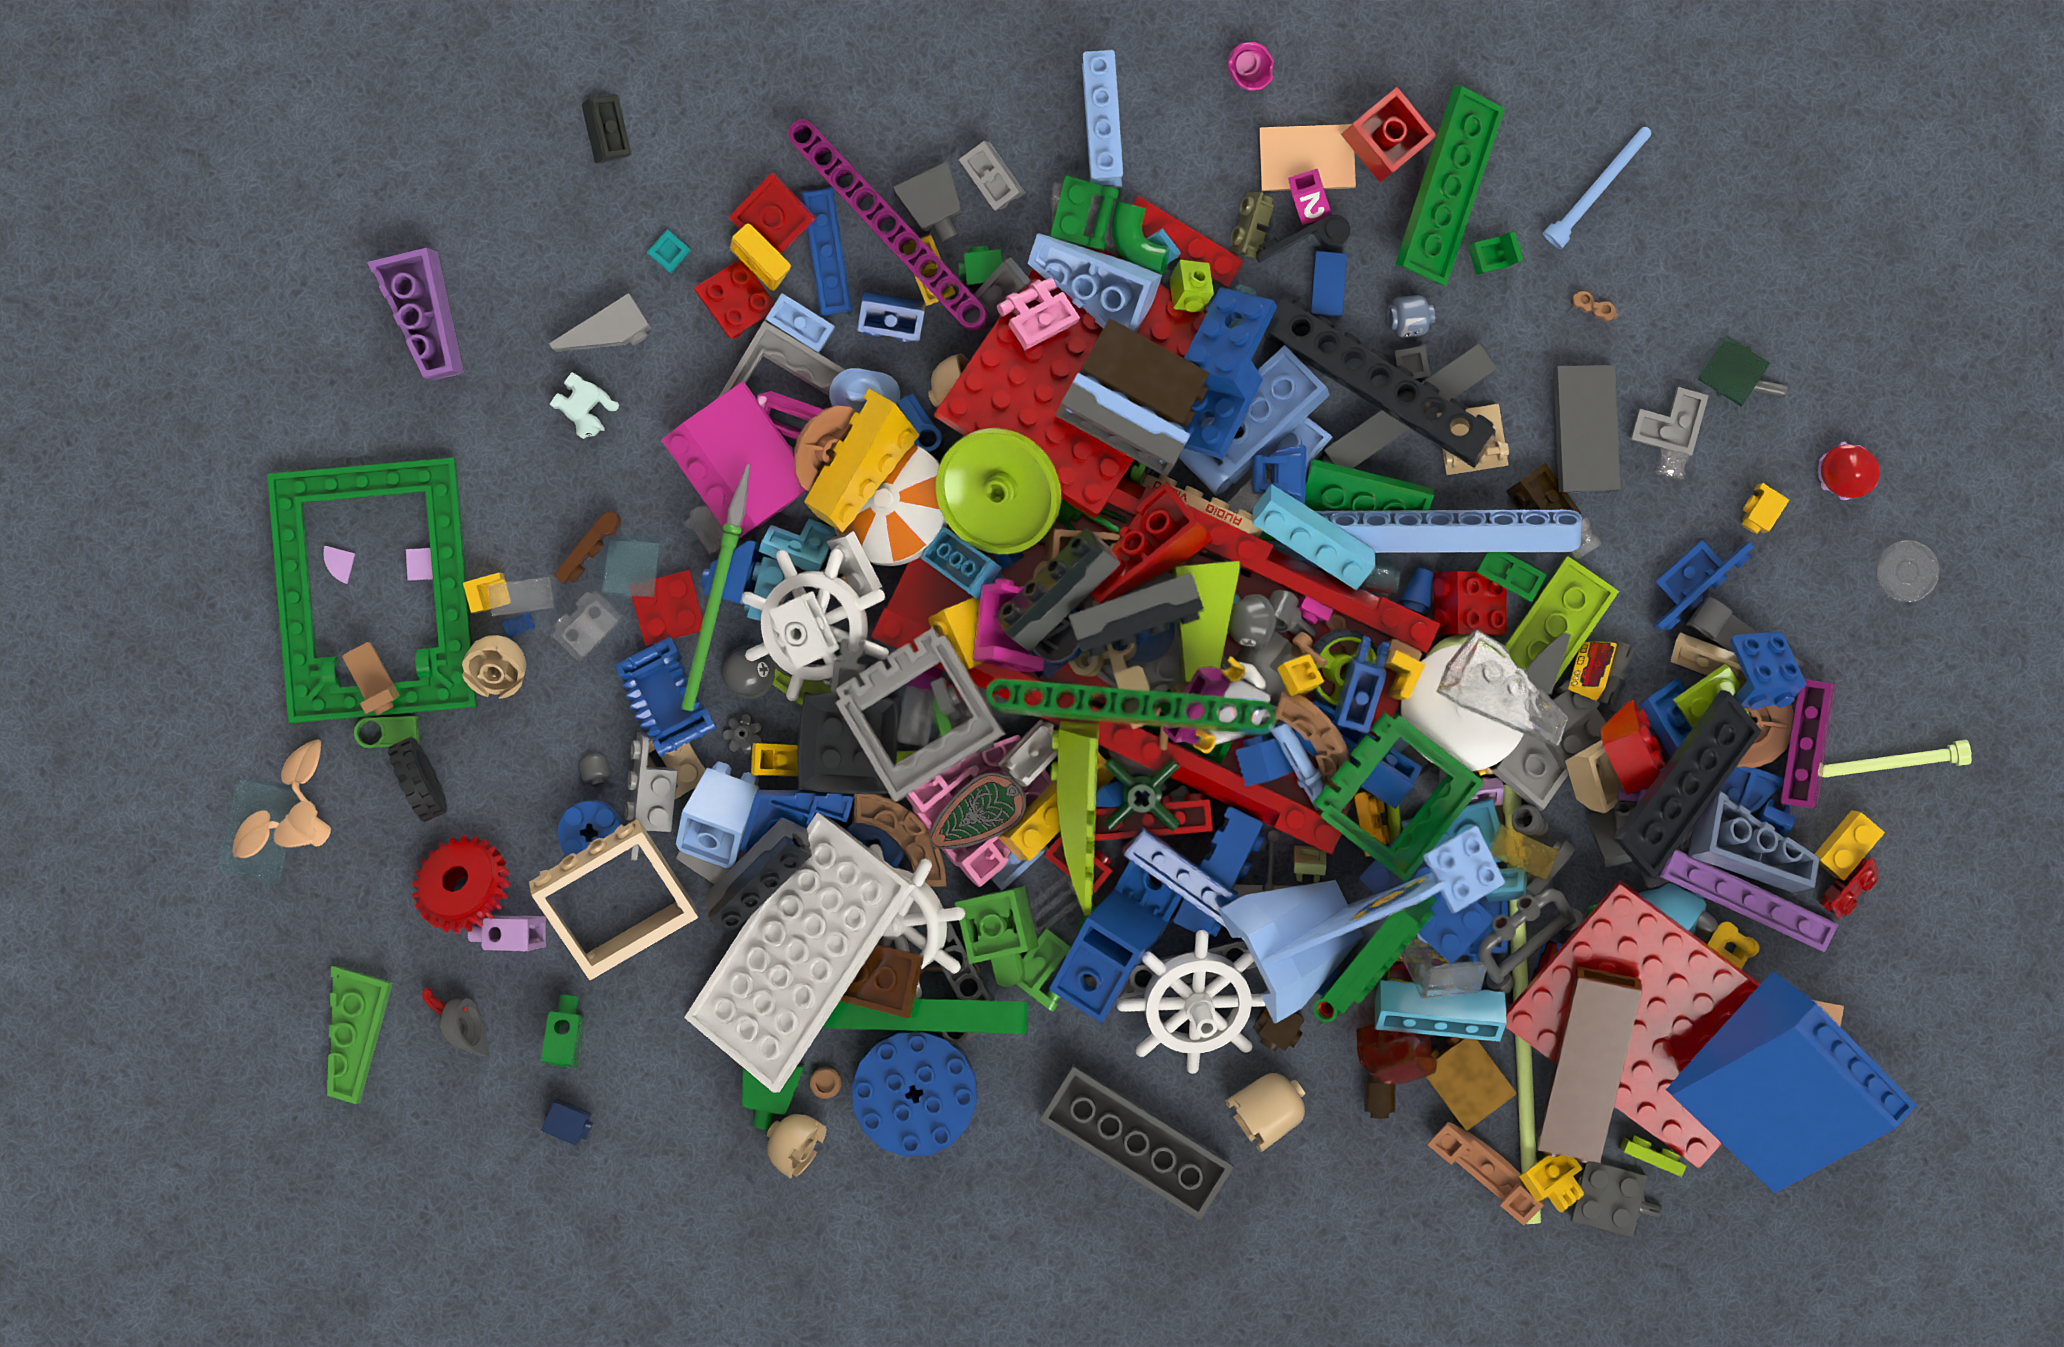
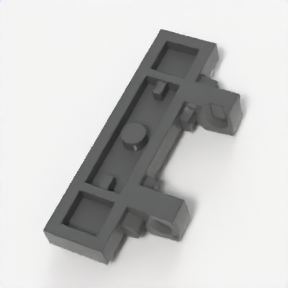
M943 678L930 682L939 710L948 717L952 729L973 717L972 712L955 684L952 685ZM994 742L988 744L976 753L979 754L981 752L993 748Z

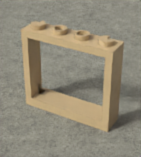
M639 819L626 826L621 824L614 833L604 839L598 838L592 841L585 850L578 854L566 856L559 865L550 870L541 871L540 876L529 881L532 897L589 980L698 918L693 901ZM639 844L676 902L586 954L547 896Z

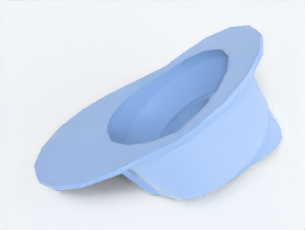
M849 368L840 372L833 379L829 388V398L832 406H849L860 414L867 402L863 397L868 388L895 404L900 401V389L898 383L890 375L860 368Z

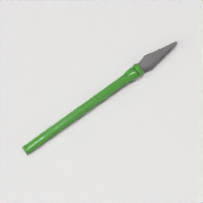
M749 464L745 467L729 506L727 524L723 526L725 532L722 534V546L681 709L689 711L694 709L732 554L739 539L737 534L742 532L740 525L746 511L750 473Z

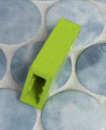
M1239 561L1176 566L1172 568L1173 579L1192 573L1204 607V612L1199 613V620L1182 625L1181 620L1177 621L1182 681L1190 682L1198 668L1211 666L1220 669L1240 569Z

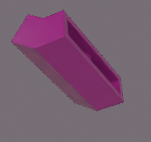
M1211 666L1198 668L1183 694L1224 697L1231 685V681L1221 673L1222 670ZM1198 704L1191 706L1188 709L1187 716L1190 719L1200 718L1204 713V707ZM1166 726L1163 728V731L1175 743L1184 741L1194 744L1200 738L1195 734L1197 729Z

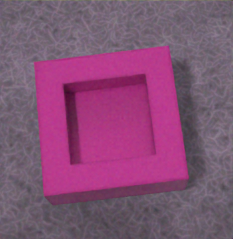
M1308 596L1297 597L1299 601L1297 607L1301 610V617L1306 622L1316 625L1317 622L1329 621L1333 609Z

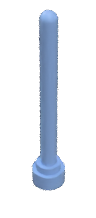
M1642 127L1561 222L1551 223L1543 232L1545 239L1558 249H1562L1570 240L1569 235L1572 233L1570 229L1649 139L1651 130L1648 127Z

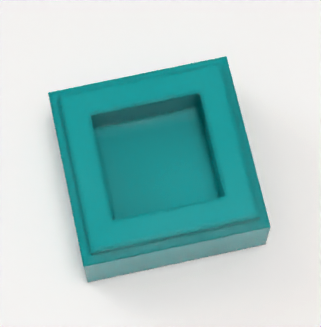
M667 229L647 253L672 274L688 256L691 249Z

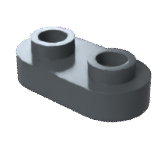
M1556 840L1545 852L1544 855L1548 858L1540 867L1536 864L1528 871L1526 889L1533 895H1537L1571 857L1575 847L1567 840L1561 843Z

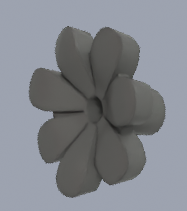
M743 714L741 721H738L735 717L730 718L728 725L731 729L724 730L722 733L724 740H731L728 749L732 753L742 748L744 755H750L753 743H763V738L757 735V733L762 731L763 727L759 722L751 724L752 717L749 714ZM742 731L745 732V735L743 737L740 736V733Z

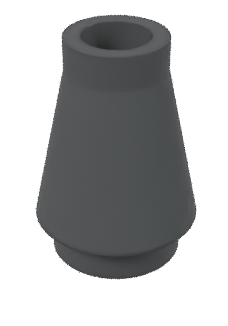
M1522 805L1513 812L1512 826L1518 834L1542 836L1547 832L1548 823L1543 819L1535 806Z

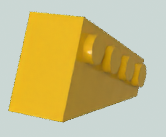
M868 388L863 397L867 402L860 414L855 412L849 421L853 426L844 442L839 440L833 450L835 451L834 460L830 466L823 467L804 501L818 518L841 532H844L847 526L854 521L859 511L875 494L881 483L894 470L900 459L919 437V433L898 406Z

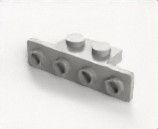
M637 732L636 741L633 740L631 743V759H634V769L628 773L627 784L628 789L631 790L630 802L627 801L625 804V820H628L629 824L639 819L646 831L671 832L677 770L675 768L647 767L649 738L644 732ZM639 844L625 851L630 860H637Z

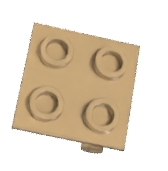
M1499 404L1466 409L1468 413L1475 417L1479 414L1489 419L1494 424L1492 428L1496 429V437L1475 468L1442 448L1446 475L1508 466L1507 455H1509V448L1504 440ZM1437 413V418L1440 417L1442 413ZM1457 424L1451 429L1452 433L1458 436L1465 435L1469 430L1464 424Z

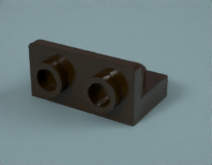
M1546 463L1506 490L1512 504L1519 510H1573L1582 514L1567 492H1559L1558 479Z

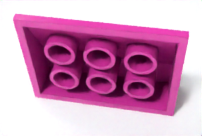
M744 381L690 417L661 440L722 527L724 524H727L728 509L747 464L750 465L746 511L740 525L742 532L737 534L739 536L738 540L752 534L807 491L800 486L795 475L793 450Z

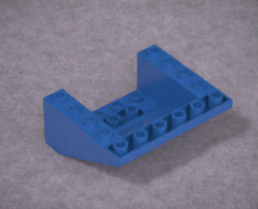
M1774 971L1665 1089L1774 1193L1895 1130L1917 1106L1815 1001Z

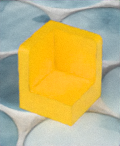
M495 573L463 583L471 613L476 614L511 603L503 573Z

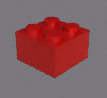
M1398 87L1341 133V136L1379 182H1382L1437 136Z

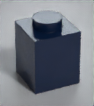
M557 1098L552 1103L541 1131L576 1146L581 1139L586 1140L593 1126V1123L589 1121L592 1113Z

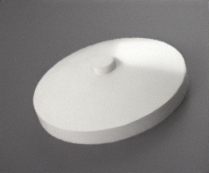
M1477 645L1445 647L1423 659L1421 662L1426 664L1409 700H1401V717L1470 771L1488 768L1508 756L1520 742L1529 716L1527 690L1514 666L1500 654Z

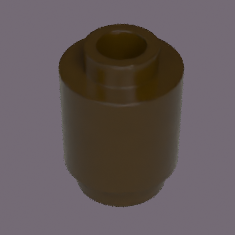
M1392 1073L1367 1074V1081H1364V1111L1370 1112V1118L1386 1119L1389 1118V1113L1396 1112V1082L1393 1081Z

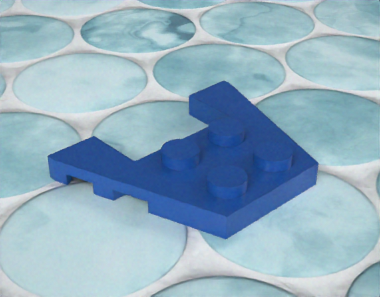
M757 790L740 850L747 853L782 817L806 829L815 813L847 822L855 794L812 790Z

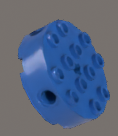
M899 1030L878 1040L861 1059L852 1083L853 1111L863 1132L882 1149L904 1157L930 1156L951 1146L968 1128L977 1103L976 1074L966 1053L956 1044H951L944 1039L943 1035L933 1031ZM911 1085H915L917 1090H923L918 1100H914L913 1096L907 1095Z

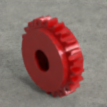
M462 835L460 842L451 837L449 844L444 845L440 842L438 850L433 851L430 849L428 851L430 857L427 860L421 859L420 861L423 865L422 869L415 870L414 872L419 877L418 880L412 882V886L418 890L411 895L417 901L414 906L421 912L420 916L437 929L439 927L446 933L451 928L456 934L460 933L462 927L468 932L472 931V925L476 923L482 927L483 918L493 919V910H500L502 908L499 904L500 899H506L508 896L503 892V888L510 886V883L504 878L510 875V871L505 867L507 862L501 856V853L487 840L482 842L477 836L470 840L466 835ZM464 877H468L466 885L462 889L454 891L456 883Z

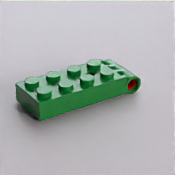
M1430 896L1421 902L1392 913L1345 972L1314 1003L1313 1012L1315 1016L1322 1022H1331L1340 1012L1344 1013L1354 1001L1359 1005L1432 918L1434 913L1430 909L1437 900Z

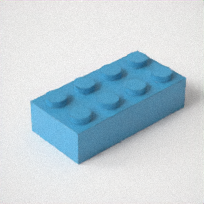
M942 526L937 536L920 557L978 600L981 597L982 585L991 584L1002 569L1000 565L962 540L945 526Z

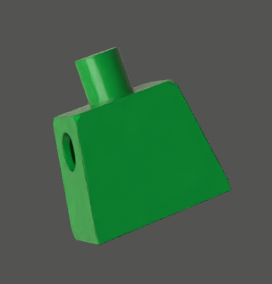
M560 995L558 1012L549 1011L541 1062L552 1066L579 1069L584 1018L581 1015H576L579 997ZM565 1023H569V1031L561 1035L560 1027Z
M798 1063L779 1093H773L743 1068L742 1107L755 1109L752 1127L769 1130L774 1113L780 1115L787 1114L805 1064Z

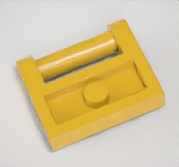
M1728 921L1718 926L1707 944L1741 970L1747 959L1754 957L1759 952L1758 942L1751 937L1743 936L1738 932L1737 927ZM1727 942H1732L1737 946L1732 954L1724 949Z

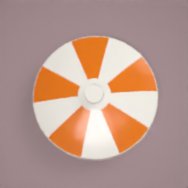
M913 444L844 532L834 528L837 535L854 531L869 562L876 565L897 566L921 557L942 526L946 527L948 524L941 513L936 497V476L940 465L938 460L924 449Z

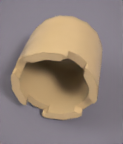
M1268 1073L1225 1100L1229 1108L1232 1106L1236 1108L1238 1114L1233 1117L1250 1141L1254 1139L1259 1141L1256 1147L1260 1152H1263L1296 1127L1305 1115V1105L1301 1099L1305 1095L1304 1090L1295 1079L1290 1082L1284 1075L1279 1073Z

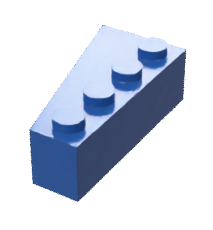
M1229 806L1224 815L1227 818L1223 826H1220L1219 830H1217L1210 846L1211 850L1209 854H1206L1199 868L1235 894H1238L1234 887L1239 878L1245 880L1252 866L1248 859L1253 850L1259 852L1266 835L1262 834V822ZM1185 898L1173 921L1175 925L1195 935L1199 930H1205L1208 933V939L1210 935L1216 937L1222 926Z

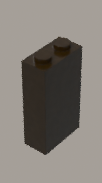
M1111 318L1108 319L1079 372L1083 376L1095 378L1100 385L1111 391L1124 394L1132 403L1151 409L1161 419L1167 422H1174L1185 428L1188 427L1196 411L1191 409L1194 401L1201 403L1209 388L1208 385L1204 384L1209 372Z

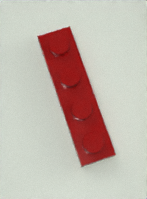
M1137 196L1132 205L1146 208L1142 223L1144 237L1148 238L1163 228L1181 252L1178 259L1209 263L1211 279L1228 289L1244 260L1140 196Z

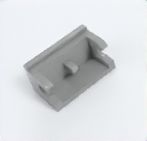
M981 142L959 159L994 211L1007 207L1010 201L1026 193L990 142Z

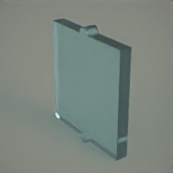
M633 539L631 542L609 541L602 593L625 595L626 598H631V596L654 597L661 545L659 543L638 542L636 539Z

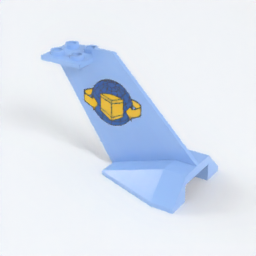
M1473 826L1424 854L1423 856L1432 873L1351 904H1347L1336 880L1243 895L1218 909L1231 937H1243L1269 989L1260 996L1273 1022L1277 1023L1303 1008L1363 937L1359 927L1421 902L1440 890L1451 912L1455 913L1505 884L1478 827Z

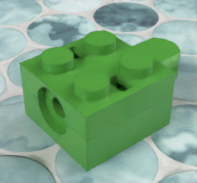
M1025 886L955 902L956 907H961L965 911L964 918L959 920L969 964L991 960L995 981L998 985L1011 987L1020 983L1025 978L1021 953L1039 947Z

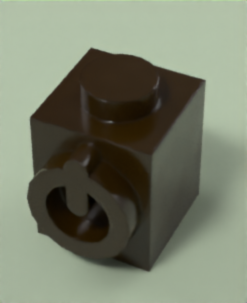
M1265 1006L1255 1021L1253 1028L1262 1037L1260 1040L1261 1044L1276 1052L1278 1047L1286 1051L1288 1046L1294 1048L1303 1033L1299 1029L1305 1019L1294 1012L1283 1020L1274 1023Z

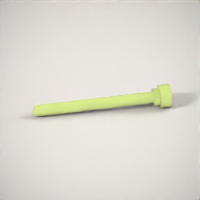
M1968 740L1953 741V745H1948L1947 749L1827 764L1823 767L1822 777L1949 761L1950 764L1956 763L1957 766L1969 765L1972 760L1971 749Z

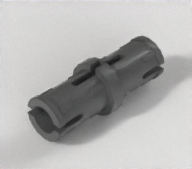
M1620 641L1616 642L1617 646L1607 683L1598 701L1610 706H1614L1622 682L1627 680L1628 675L1626 672L1636 650V647Z

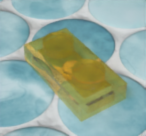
M1499 825L1489 849L1492 857L1543 880H1547L1559 853L1558 850L1503 825Z

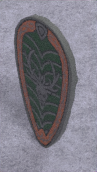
M986 772L976 776L949 801L938 815L932 827L930 843L934 847L941 849L964 848L997 837L1014 828L1021 821L1026 809V798L1021 786L1011 776L1001 772Z

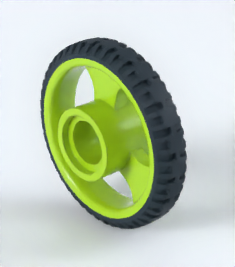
M1351 629L1333 630L1322 636L1313 645V651L1327 660L1325 667H1321L1314 662L1317 669L1322 668L1324 677L1335 683L1334 693L1330 697L1322 691L1320 686L1309 692L1319 703H1323V705L1336 710L1351 658L1356 657L1360 641L1363 636H1366L1363 633ZM1370 639L1371 645L1365 660L1374 663L1378 649ZM1340 641L1358 643V647L1352 655L1341 651L1330 653L1328 649ZM1346 664V670L1340 676V669Z

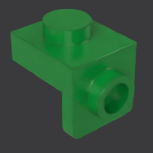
M1514 231L1500 237L1468 245L1476 276L1505 269L1523 261L1521 246Z

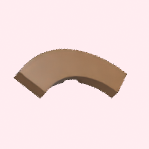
M1285 687L1275 713L1276 717L1292 726L1305 740L1311 741L1317 752L1316 759L1322 775L1321 780L1324 786L1327 785L1335 791L1338 785L1331 781V778L1345 760L1352 764L1347 745L1335 725L1318 707L1299 694L1291 696Z
M855 794L852 803V823L869 825L889 835L903 850L913 874L921 860L929 859L932 862V868L925 882L929 886L945 887L946 874L940 850L930 843V833L922 821L911 811L890 798L879 794Z

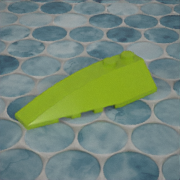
M1061 721L1059 731H1053L1052 750H1058V762H1052L1051 781H1057L1059 825L1070 876L1083 913L1089 916L1092 912L1099 723Z

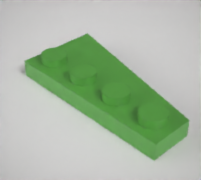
M331 966L333 993H330L332 1025H329L331 1054L328 1055L327 1096L353 1104H360L393 982L338 966Z

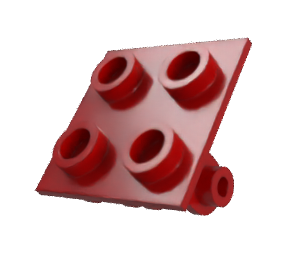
M741 260L736 261L693 288L716 322L724 330L726 336L733 340L740 337L744 330L768 316L775 304L753 272Z
M1871 857L1867 861L1863 858L1849 875L1853 879L1849 877L1845 879L1849 883L1846 887L1839 881H1834V884L1842 892L1831 885L1821 896L1823 900L1820 904L1828 911L1832 909L1838 920L1843 914L1845 916L1850 915L1858 905L1856 899L1863 891L1869 892L1877 883L1879 878L1876 875L1879 871L1874 859Z

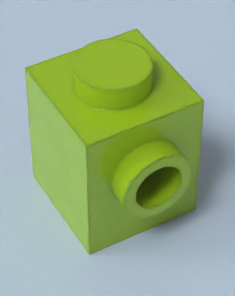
M1179 260L1169 277L1173 308L1189 312H1203L1214 294L1209 263Z

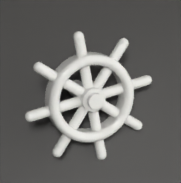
M877 844L871 845L869 849L884 860L881 847ZM929 859L921 860L914 874L903 869L894 868L915 886L877 944L889 947L894 939L896 949L910 952L908 939L922 950L920 955H924L921 969L936 960L950 972H959L961 968L960 963L942 949L947 935V921L963 919L965 916L964 909L961 907L943 909L936 893L925 882L932 868V862ZM927 924V938L913 927ZM919 982L915 999H919L922 995Z
M1199 930L1196 933L1195 952L1180 955L1165 964L1153 953L1146 951L1141 959L1155 974L1146 987L1144 998L1120 999L1117 1002V1009L1119 1011H1144L1152 1032L1150 1036L1136 1047V1054L1139 1057H1144L1158 1044L1162 1043L1170 1049L1187 1053L1186 1068L1189 1073L1194 1074L1199 1070L1200 1053L1218 1049L1230 1041L1242 1052H1250L1252 1050V1043L1240 1032L1247 1023L1251 1007L1265 1006L1260 996L1261 994H1251L1248 983L1242 973L1254 962L1250 951L1247 950L1234 963L1221 955L1207 952L1208 933L1205 930ZM1206 972L1219 974L1218 977L1205 987ZM1193 973L1192 985L1188 986L1180 979L1184 975ZM1230 982L1236 988V995H1216ZM1170 986L1181 997H1162V995ZM1233 1007L1226 1019L1215 1010V1008ZM1159 1010H1178L1165 1023L1159 1017ZM1187 1019L1190 1020L1189 1034L1175 1031Z

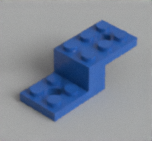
M1219 288L1184 357L1185 360L1209 372L1204 383L1209 388L1201 403L1194 401L1191 409L1196 411L1188 427L1185 428L1181 425L1184 431L1190 434L1183 447L1184 449L1221 459L1224 458L1263 380L1251 359L1277 309L1274 300ZM1242 319L1240 325L1229 328V324L1233 320ZM1214 417L1211 425L1201 427L1202 422L1206 418Z

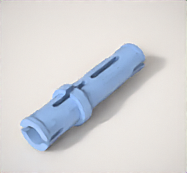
M1281 720L1277 722L1271 732L1298 777V785L1300 788H1304L1315 810L1318 811L1320 808L1313 801L1325 787L1321 780L1322 775L1319 769H1315L1293 728Z

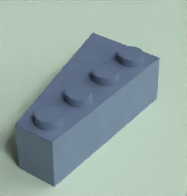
M1717 792L1693 826L1689 857L1792 893L1815 888L1819 857L1791 838H1784L1775 832V827L1767 822L1759 821L1750 815L1751 811L1742 805H1735L1728 800L1729 796L1723 792Z

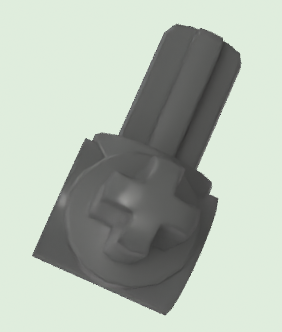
M1284 590L1273 591L1268 601L1273 606L1276 615L1274 631H1290L1295 636L1303 632L1308 634L1311 639L1314 638L1316 631L1301 617V610L1297 607L1299 603L1298 598Z

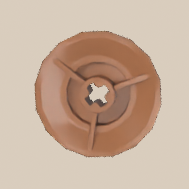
M836 405L823 410L804 426L798 436L794 449L795 475L800 486L810 492L823 467L830 466L834 460L835 451L833 450L838 441L844 442L853 426L849 421L856 411L849 406Z
M1791 704L1781 708L1777 706H1765L1757 710L1746 708L1750 717L1754 719V722L1762 732L1736 767L1756 768L1773 762L1787 749L1791 740L1795 715Z

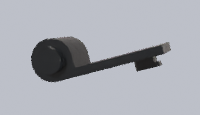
M1333 214L1280 242L1274 237L1259 245L1260 249L1263 248L1264 251L1258 253L1256 259L1260 263L1313 234L1323 248L1327 250L1339 249L1345 244L1350 235L1351 228L1349 222L1344 217Z

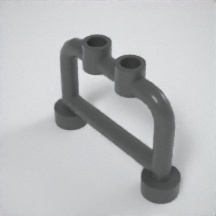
M1557 889L1544 890L1534 898L1531 895H1523L1517 900L1516 906L1518 911L1511 917L1498 915L1493 919L1492 927L1494 930L1482 941L1478 950L1479 960L1488 973L1486 983L1491 991L1509 993L1514 986V980L1510 975L1514 968L1561 930L1567 936H1571L1583 923L1585 918L1582 913L1577 909L1571 908L1561 891ZM1553 901L1561 915L1502 963L1497 965L1491 956L1493 947L1501 940L1508 941L1512 939L1516 934L1517 927L1526 920L1533 921L1537 919L1540 915V909Z

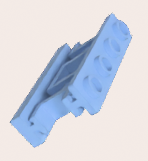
M1113 50L1084 52L1082 74L1090 182L1102 186L1122 188L1123 165L1115 52Z

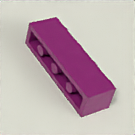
M1805 680L1806 685L1797 696L1781 804L1813 809L1818 806L1836 684Z

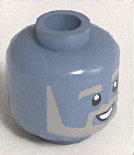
M1422 295L1399 296L1387 308L1388 327L1390 330H1394L1395 334L1399 337L1424 335L1427 333L1430 324L1435 322L1433 305H1428L1426 298Z

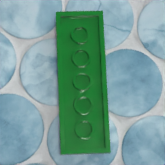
M1453 86L1395 265L1437 285L1447 286L1503 116L1504 107L1463 86Z

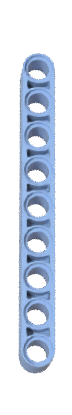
M1573 510L1315 511L1374 549L1375 553L1571 552L1577 550L1581 545L1582 516Z

